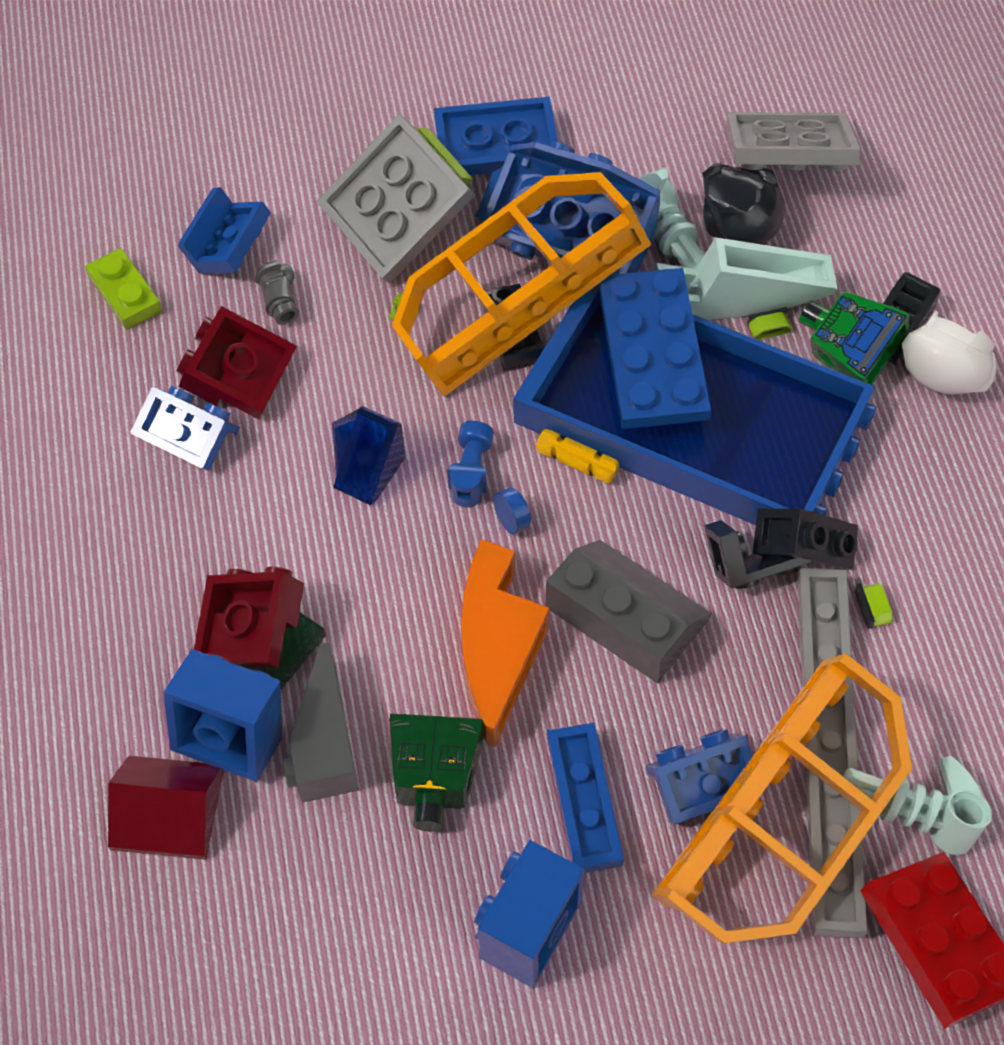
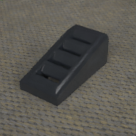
M904 272L883 304L894 308L899 306L915 314V316L909 314V333L925 324L936 308L941 291L937 286L908 272ZM902 343L889 360L894 365L897 364L903 355Z

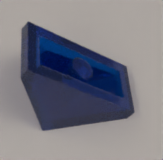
M362 406L332 423L336 480L333 488L366 504L373 505L406 458L402 423Z

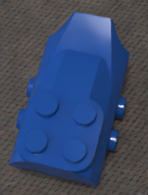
M555 141L551 143V146L538 142L511 145L504 165L500 169L493 171L476 216L480 220V224L545 176L601 172L630 203L651 243L658 222L660 190L613 166V162L600 154L589 153L588 157L575 154V150L570 146ZM604 194L553 197L527 216L526 219L561 259L622 213ZM517 224L493 241L509 246V251L512 254L527 260H532L534 255L545 258ZM648 248L611 275L638 272Z

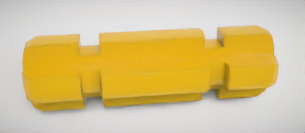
M544 429L539 435L535 446L539 453L550 458L555 455L558 458L557 461L587 475L592 472L595 475L594 478L605 483H611L616 477L619 470L617 459L606 454L599 456L597 450L568 437L563 440L560 437L561 434L550 429Z

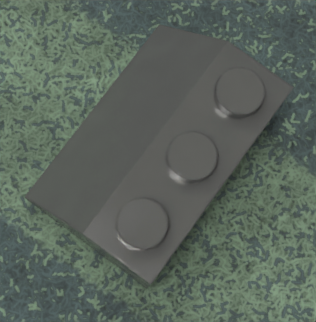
M601 540L574 549L546 581V607H549L551 612L657 684L712 615L710 611Z

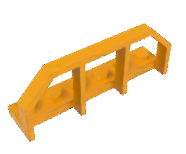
M601 172L545 176L409 276L392 327L445 397L652 244L630 203ZM604 194L622 214L561 259L526 219L527 216L553 197ZM517 224L551 266L501 303L495 305L463 263ZM456 269L488 312L425 358L410 337L425 291Z
M846 653L823 660L651 896L666 908L679 910L716 941L721 943L796 934L912 770L901 697ZM847 676L883 703L893 768L871 799L804 746L818 731L821 723L816 719L825 706L833 707L847 691L849 684L844 681ZM790 755L862 811L819 872L815 871L753 821L763 805V801L759 799L769 783L773 786L778 784L791 768L792 762L788 759ZM737 827L810 884L783 922L724 930L691 904L704 887L705 883L700 878L711 863L715 866L719 865L731 851L734 842L730 837Z

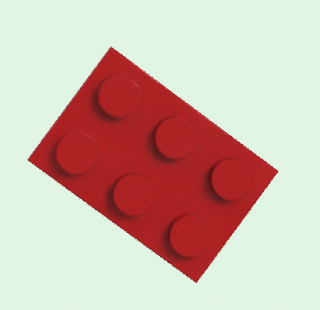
M945 852L869 881L860 890L944 1029L1004 1002V944Z

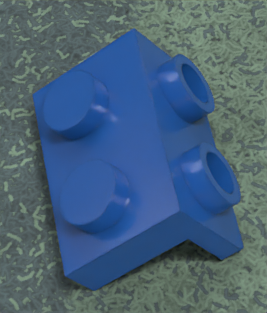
M214 187L180 239L178 247L199 274L236 273L243 264L244 258L255 239L260 235L262 227L271 212L263 201L232 203L221 187Z

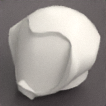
M935 310L926 325L907 335L902 343L905 366L913 378L924 387L943 394L955 395L970 392H986L994 382L997 370L995 354L993 353L995 344L983 331H979L976 335L950 320L937 317L938 312Z

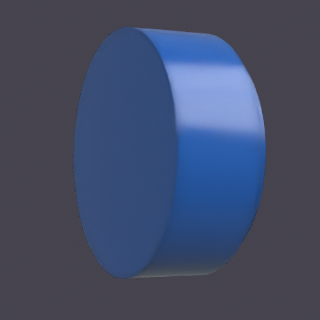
M512 487L496 493L493 497L494 508L504 528L513 535L529 528L531 514L521 493Z

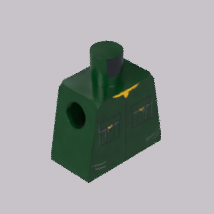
M390 713L393 776L397 803L405 806H415L414 828L428 832L439 831L443 826L444 808L462 809L467 805L483 746L482 719Z

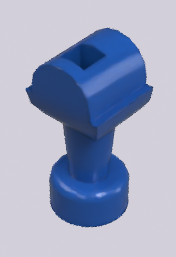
M466 421L460 425L458 442L464 451L460 463L451 464L447 470L448 486L452 492V499L454 503L464 508L477 505L481 501L483 493L487 494L486 469L481 466L482 452H486L491 448L494 430L484 422Z

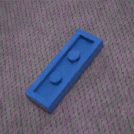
M595 723L547 730V742L571 862L584 868V873L622 867L624 858Z

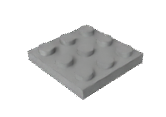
M727 112L726 128L734 164H741L742 168L759 170L765 168V165H782L783 168L788 170H803L807 165H823V168L827 170L841 171L847 169L848 166H859L861 149L845 113Z
M399 113L316 202L380 277L391 283L476 194L414 126Z

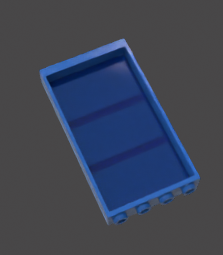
M598 284L571 304L513 398L515 424L539 434L544 429H550L561 434L560 437L563 440L568 437L597 450L599 456L606 454L617 459L621 469L753 525H756L758 509H804L825 515L827 507L823 506L822 503L826 495L834 498L844 476V473L839 471V468L843 461L851 464L861 439L855 436L859 428L867 431L877 409V406L870 404L875 386L693 315L711 407L710 420L622 429Z

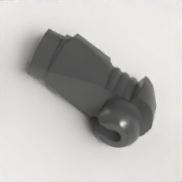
M275 260L268 262L259 269L255 276V283L261 285L267 314L273 317L277 324L284 325L292 322L299 315V310L296 307L290 287L295 275L290 265L281 264Z

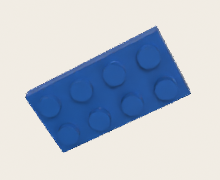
M674 268L614 274L600 282L598 288L622 429L710 420L711 407L684 269Z

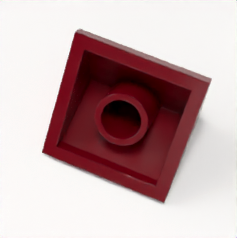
M128 756L108 782L109 850L206 860L224 770L202 762Z

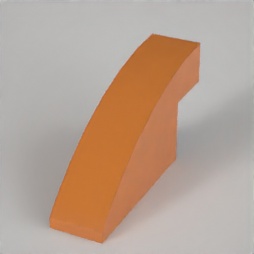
M481 539L471 563L464 590L461 617L462 651L470 704L475 718L482 719L483 738L486 744L496 748L549 630V607L507 593L516 573L515 551Z

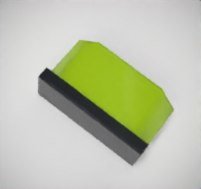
M787 307L748 315L747 326L750 328L754 339L762 340L790 333L793 328L787 316Z
M861 583L857 584L854 592L867 628L873 629L876 626L892 623V610L883 586L879 583L862 586Z

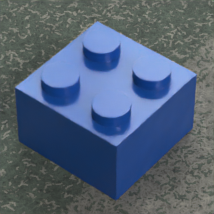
M191 649L163 692L170 750L258 782L283 739L280 680L272 678L263 671H252L232 664L218 655H207Z
M530 839L521 854L514 851L508 858L500 876V879L505 881L496 897L488 895L484 899L475 916L474 923L479 925L476 939L479 942L480 959L534 989L582 903L585 869Z

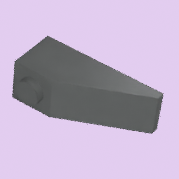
M330 642L320 644L289 737L292 757L283 759L288 788L297 786L302 803L359 791Z

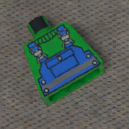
M849 292L840 294L831 309L813 300L809 301L799 318V323L815 331L810 342L812 354L816 359L829 369L873 385L909 333V314L907 312Z

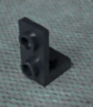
M758 509L752 554L763 557L802 558L841 569H853L855 553L858 547V526L804 509Z
M722 520L704 525L715 576L730 588H750L757 585L762 578L774 574H793L798 572L802 565L813 562L802 558L763 557L755 554L748 556L746 542L739 531H735Z

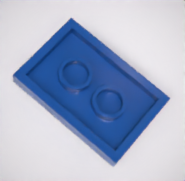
M550 96L434 108L437 139L469 175L493 173V171L500 169L504 165L511 145L538 142L551 146L553 141L558 142Z

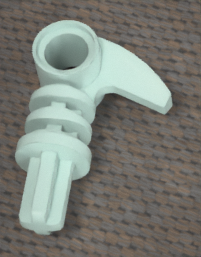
M661 168L643 175L639 178L640 180L660 190L658 222L653 235L659 243V249L665 257H676L682 267L696 269L704 256L696 244L699 234L695 226L688 222L678 208L677 196L672 184L668 180L667 168Z
M952 756L941 757L938 764L948 795H942V792L933 789L929 795H926L925 786L916 783L911 790L909 789V781L906 777L881 812L880 819L892 823L897 815H900L901 824L906 827H911L914 821H917L918 830L925 834L930 830L932 840L941 850L953 855H962L972 848L992 819V810L988 802L982 797L975 780L963 765ZM848 768L843 775L845 779L870 799L883 782L881 778L853 768Z

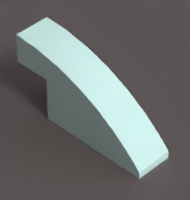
M716 237L696 269L657 263L653 269L654 271L683 268L692 314L706 320L736 318L783 307L791 308L808 303L811 300L814 301L832 295L837 290L831 255Z

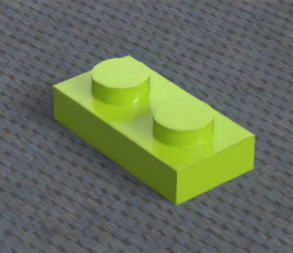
M121 247L85 265L88 277L125 330L162 312L160 301Z

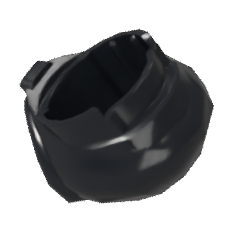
M714 163L702 173L705 194L703 219L706 231L711 237L766 245L777 234L785 216V201L773 170L766 168L749 170L742 167Z

